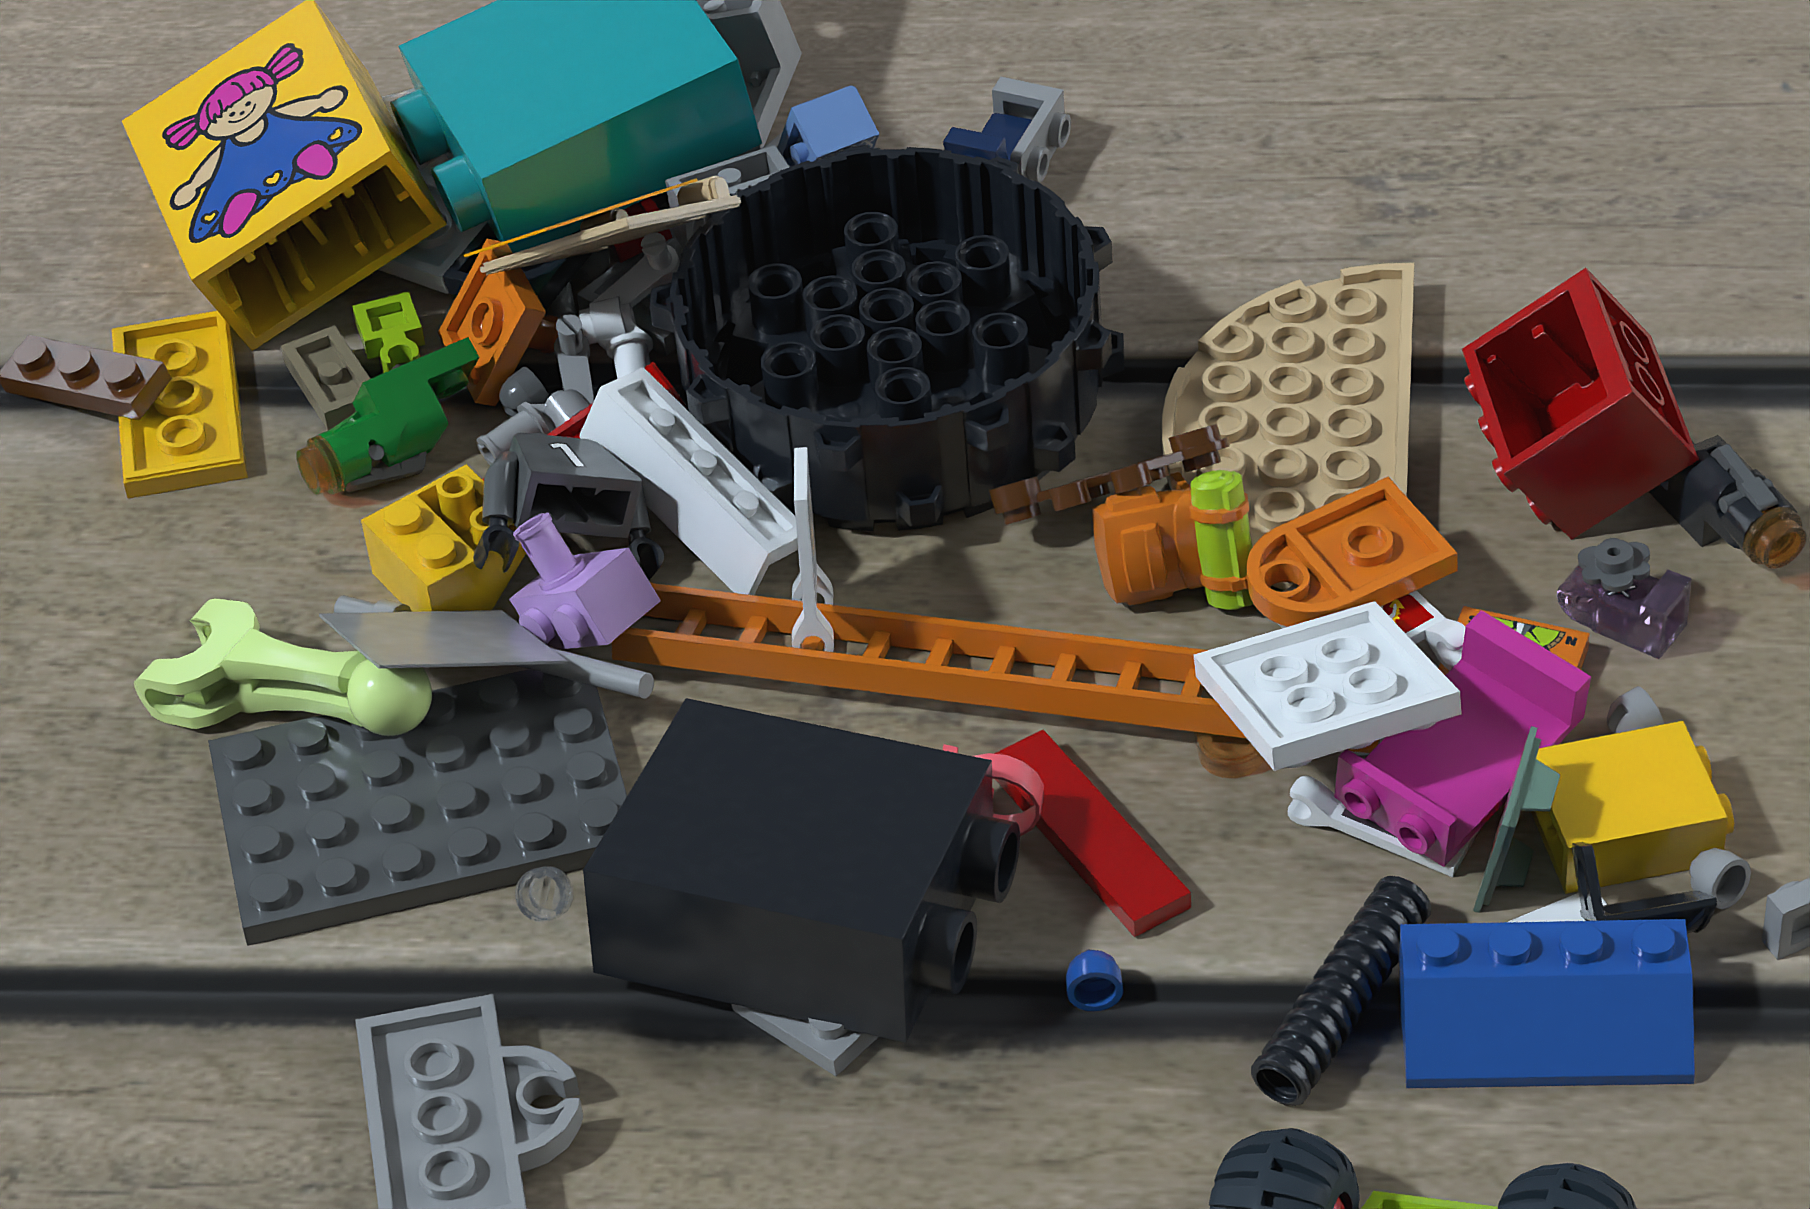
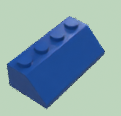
M1685 919L1400 924L1399 989L1406 1088L1694 1084L1693 980Z

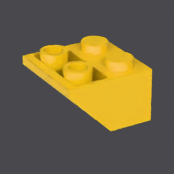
M467 464L361 519L372 574L402 604L408 605L412 612L492 610L526 554L519 542L516 555L505 573L502 571L503 558L494 551H489L482 569H478L474 564V552L483 532L489 525L482 521L484 481ZM514 523L508 526L512 531L517 529Z

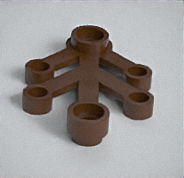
M1214 424L1168 438L1173 453L1082 478L1041 491L1038 477L1036 476L989 490L995 513H1002L1007 525L1041 515L1038 502L1051 499L1054 510L1059 511L1090 502L1093 498L1110 494L1108 482L1111 481L1115 494L1170 476L1167 465L1182 461L1185 473L1220 463L1222 461L1218 450L1230 447L1228 437L1221 439L1218 425Z

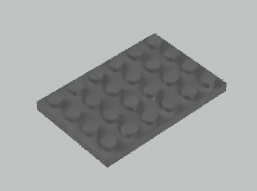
M531 669L432 690L430 708L424 719L415 728L400 735H379L367 730L363 726L360 727L343 719L320 715L208 740L240 918L247 946L584 869L627 797L597 686Z

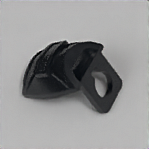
M1583 841L1572 843V854L1582 909L1580 914L1585 921L1685 919L1687 934L1701 932L1710 922L1717 906V898L1696 890L1603 905L1593 847L1591 844Z

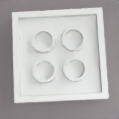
M1375 601L1193 655L1196 678L1274 771L1283 768L1302 767L1319 757L1346 749L1364 748L1371 745L1375 740L1408 730L1427 729L1438 721L1462 714L1460 691Z

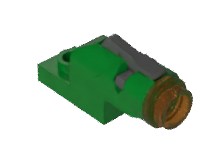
M469 337L363 382L352 403L356 412L332 429L309 438L307 446L296 452L298 468L308 488L315 495L326 491L334 495L344 490L354 492L422 473L426 463V454L433 450L448 426V420L438 399L449 397L467 386L469 383L468 377L480 358Z

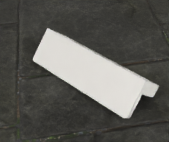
M644 367L599 388L581 430L580 438L598 442L641 478L646 506L734 593L755 595L768 566L798 550L795 515Z

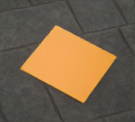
M696 178L464 254V257L543 233L698 180Z

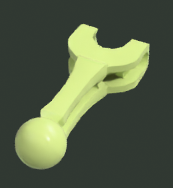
M224 599L208 600L190 620L202 644L200 648L180 658L155 659L134 681L137 695L151 716L164 723L191 729H199L217 724L239 712L256 713L279 710L305 711L337 717L360 727L363 726L373 733L394 736L415 728L426 716L432 700L431 683L423 667L378 669L359 651L332 652L299 647L274 639L259 631L260 624L248 603Z

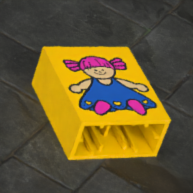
M315 0L303 1L122 120L191 281L251 351L447 225L368 70Z

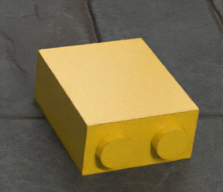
M1684 721L1539 748L1536 759L1559 773L1560 778L1550 811H1531L1565 894L1578 892L1572 843L1583 841L1592 845L1599 885L1604 887L1690 870L1691 862L1701 852L1712 848L1725 850L1726 834H1731L1734 831V815L1731 803L1725 793L1717 794L1711 782L1712 771L1707 751L1702 745H1694Z

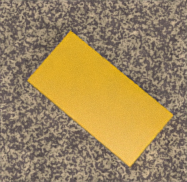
M212 311L112 329L113 352L162 361L172 377L140 420L118 416L123 482L127 498L248 478L232 328L220 313Z

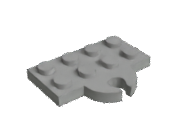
M493 994L355 1019L378 1209H527L522 1172L548 1164L570 1146L582 1124L583 1111L580 1098H571L580 1094L577 1077L572 1068L554 1053L529 1045L502 1046ZM543 1095H556L565 1098L556 1106L547 1109H538L530 1106L533 1100Z

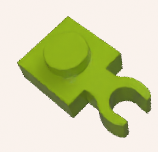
M409 291L352 306L355 323L367 358L371 359L380 356L384 373L392 370L399 363H409L420 358L418 347L425 345L422 326Z

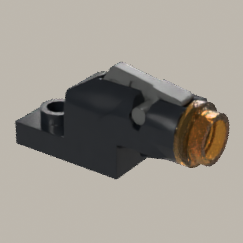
M1719 435L1697 444L1692 441L1699 460L1648 491L1701 547L1724 539L1732 547L1742 550L1752 562L1764 564L1770 569H1777L1793 561L1805 546L1806 532L1802 529V520L1792 504L1774 487L1770 479H1767L1757 469L1753 470Z

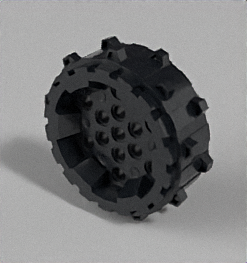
M868 145L844 148L842 153L835 154V156L813 162L805 161L770 175L768 179L735 194L737 197H740V207L709 214L710 219L703 227L699 226L683 249L681 262L677 272L673 273L672 282L651 289L650 311L652 325L675 333L682 384L675 390L688 408L687 410L794 515V448L807 447L812 513L827 517L830 527L840 529L874 531V523L895 522L898 531L943 525L944 515L963 510L966 518L993 509L994 506L989 490L1036 476L1039 481L1050 471L1060 472L1076 459L1075 440L1078 435L1082 434L1092 418L1097 406L1098 389L1103 385V378L1124 371V334L1104 328L1101 319L1099 272L1113 263L1112 241L1104 227L1084 226L1081 219L1075 217L1065 206V202L1052 190L1036 180L1032 181L1018 173V163L998 156L989 160L977 156L973 158L954 154L951 151L941 149L907 147V149L880 150V148L871 149Z

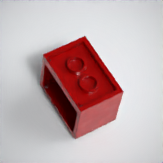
M1587 268L1573 275L1462 348L1470 372L1464 378L1470 394L1482 408L1484 415L1478 418V423L1483 434L1496 450L1498 457L1492 460V465L1497 476L1509 491L1514 492L1520 489L1526 495L1531 509L1543 524L1548 525L1553 521L1571 540L1699 460L1651 335Z

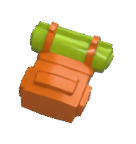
M1228 470L1210 471L1195 477L1191 481L1190 486L1180 472L1170 474L1171 490L1156 492L1152 486L1139 487L1136 490L1108 496L1105 503L1092 507L1094 542L1104 587L1116 603L1126 602L1128 605L1143 604L1171 597L1174 591L1205 587L1208 603L1215 608L1231 610L1253 604L1248 592L1247 560L1252 549L1248 519L1249 501L1248 494L1244 492L1241 474Z

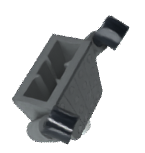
M517 433L512 438L510 450L500 453L487 469L484 477L482 521L489 525V527L483 532L474 552L473 560L478 569L483 568L489 551H494L503 558L502 571L503 573L507 572L519 547V541L513 535L514 531L509 529L508 526L514 523L516 528H518L534 516L547 512L552 517V522L560 533L628 538V548L649 581L661 567L664 561L663 550L655 541L646 538V534L651 531L641 478L598 442L589 439L550 436L542 433Z

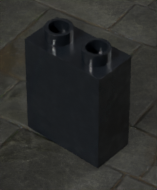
M686 698L583 869L593 973L809 1021L808 1018L841 1024L847 1030L906 1043L932 989L958 994L967 980L977 939V918L975 913L971 911L976 898L1001 903L1006 898L1014 879L1020 849V829L1017 822L993 818L992 760Z

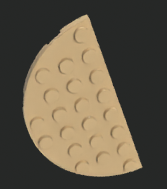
M1383 263L1340 269L1339 279L1324 281L1310 286H1305L1299 279L1270 290L1243 304L1215 324L1198 340V351L1184 368L1179 367L1175 372L1166 394L1162 413V455L1173 453L1168 438L1214 424L1218 425L1221 439L1228 437L1230 447L1218 450L1222 461L1220 463L1185 473L1182 461L1167 465L1169 475L1180 472L1191 486V481L1195 477L1210 471L1228 470L1241 474L1244 492L1248 494V519L1252 548L1270 530L1383 478L1389 477L1407 496L1414 263ZM1170 476L1166 478L1171 488ZM1279 582L1272 586L1285 590L1295 585V583Z

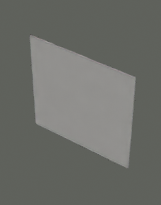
M502 610L319 613V617L378 669L567 664L566 659Z

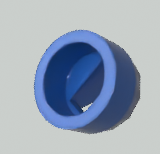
M1088 949L1077 955L1069 963L1066 974L1067 996L1074 1006L1085 1011H1102L1119 1002L1123 995L1122 974L1118 964L1111 955L1100 950Z

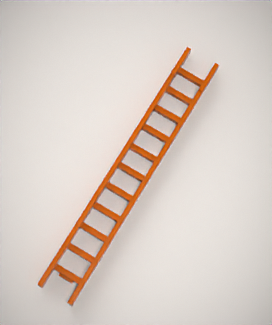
M651 583L661 601L643 616L682 620L683 623L679 624L674 633L629 627L611 642L612 660L1246 738L1215 699L1201 697L1204 686L1196 678L1193 655L1208 651L1205 649L817 603V608L833 628L834 639L868 643L863 656L823 651L824 641L817 636L806 637L802 643L803 649L761 644L767 631L792 634L794 624L803 610L802 601ZM706 624L745 628L738 641L700 636ZM890 646L931 651L926 663L885 659ZM952 654L994 658L989 671L947 666ZM1015 661L1055 666L1050 679L1010 674ZM1076 669L1121 674L1116 687L1072 682ZM1141 676L1185 682L1180 695L1137 690ZM1380 739L1375 740L1367 747L1348 750L1370 754L1380 743Z

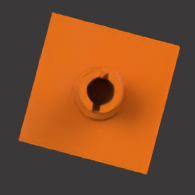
M487 238L482 248L500 243L501 241ZM508 244L478 254L438 331L445 347L469 337L480 358L468 377L469 383L466 387L475 403L489 406L497 405L500 399L501 386L514 373L527 348L550 354L554 352V343L558 338V331L556 330L558 317L544 316L546 311L522 268L489 275L481 273L480 267L484 266L483 263L513 254Z

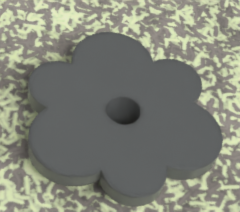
M1609 538L1597 546L1584 548L1578 554V564L1583 569V581L1591 585L1601 583L1604 589L1611 592L1625 591L1632 586L1633 580H1643L1650 575V565L1647 563L1650 560V550L1647 545L1640 542L1628 543L1618 538Z

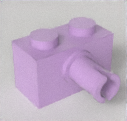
M548 512L545 514L541 513L527 520L513 533L515 539L520 542L540 575L509 600L520 616L519 624L550 648L560 650L608 645L661 601L629 548L573 555L553 524L552 517Z

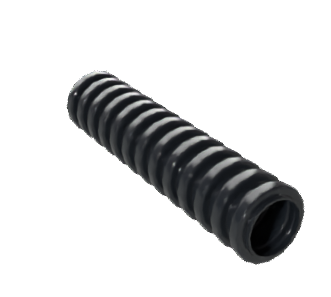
M1386 876L1379 880L1373 892L1365 900L1364 906L1354 916V921H1351L1345 929L1344 935L1334 945V950L1328 954L1323 965L1314 974L1313 980L1303 990V995H1300L1294 1003L1293 1009L1283 1019L1282 1025L1274 1032L1272 1040H1269L1263 1048L1262 1055L1258 1056L1251 1066V1076L1259 1089L1269 1098L1281 1104L1291 1106L1303 1104L1308 1098L1311 1089L1320 1080L1321 1073H1324L1330 1065L1331 1058H1334L1339 1052L1342 1043L1346 1041L1352 1032V1028L1361 1019L1362 1013L1372 1003V998L1382 988V983L1388 979L1392 969L1398 964L1400 924H1424L1430 917L1432 905L1428 896L1416 884L1399 876Z

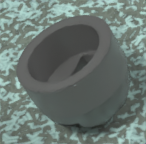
M522 367L503 383L499 398L507 415L513 417L518 414L517 407L523 402L545 404L549 394L534 373L527 367Z

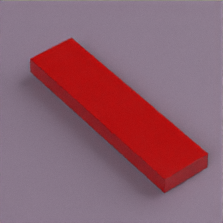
M1044 729L994 753L1008 755L1021 760L1038 773L1044 784V798L1040 819L1036 824L1037 828L1134 937L1191 909V892ZM995 779L1023 812L1035 805L1030 795L1017 785L1001 779Z

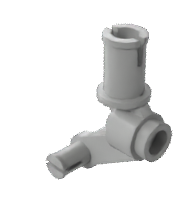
M564 315V322L559 318L556 323L558 338L554 343V353L559 364L563 390L553 393L545 404L523 402L517 407L518 414L486 435L477 438V446L490 466L500 453L510 450L511 441L515 434L542 433L547 435L594 402L595 398L588 361L590 356L589 341L582 334V322L576 315Z

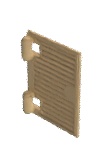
M716 175L682 186L677 194L679 207L629 217L625 210L615 208L583 219L580 224L581 232L483 263L484 266L480 267V271L489 275L607 249L611 245L633 241L650 233H658L705 218L708 214L740 207L739 203H741V200L737 195L730 196L728 185L724 178Z

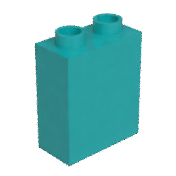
M496 0L398 46L415 91L390 102L393 114L408 147L419 165L443 154L449 159L431 168V173L440 196L461 233L487 221L497 239L503 242L667 188L665 184L667 179L729 160L763 144L739 61L696 0ZM639 200V201H636V202H633V203H630V204H627V205H624V206H621V207H618V208H620V209H625V208H627V207H629V206H632V205H634V204H636V203H638V202H640V201H642V200ZM583 219L508 243L514 254L566 237L580 230V224Z

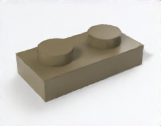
M335 325L280 346L284 364L327 430L332 429L356 412L352 403L362 383L369 380L370 377Z

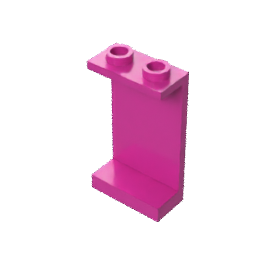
M1482 610L1466 625L1461 660L1445 675L1460 691L1462 714L1438 721L1427 729L1408 730L1385 737L1365 759L1348 749L1344 750L1338 757L1334 797L1341 801L1353 815L1362 819H1369L1396 836L1400 843L1408 850L1416 854H1424L1443 867L1505 803L1531 726L1538 728L1535 737L1541 739L1539 748L1559 745L1584 718L1591 676Z

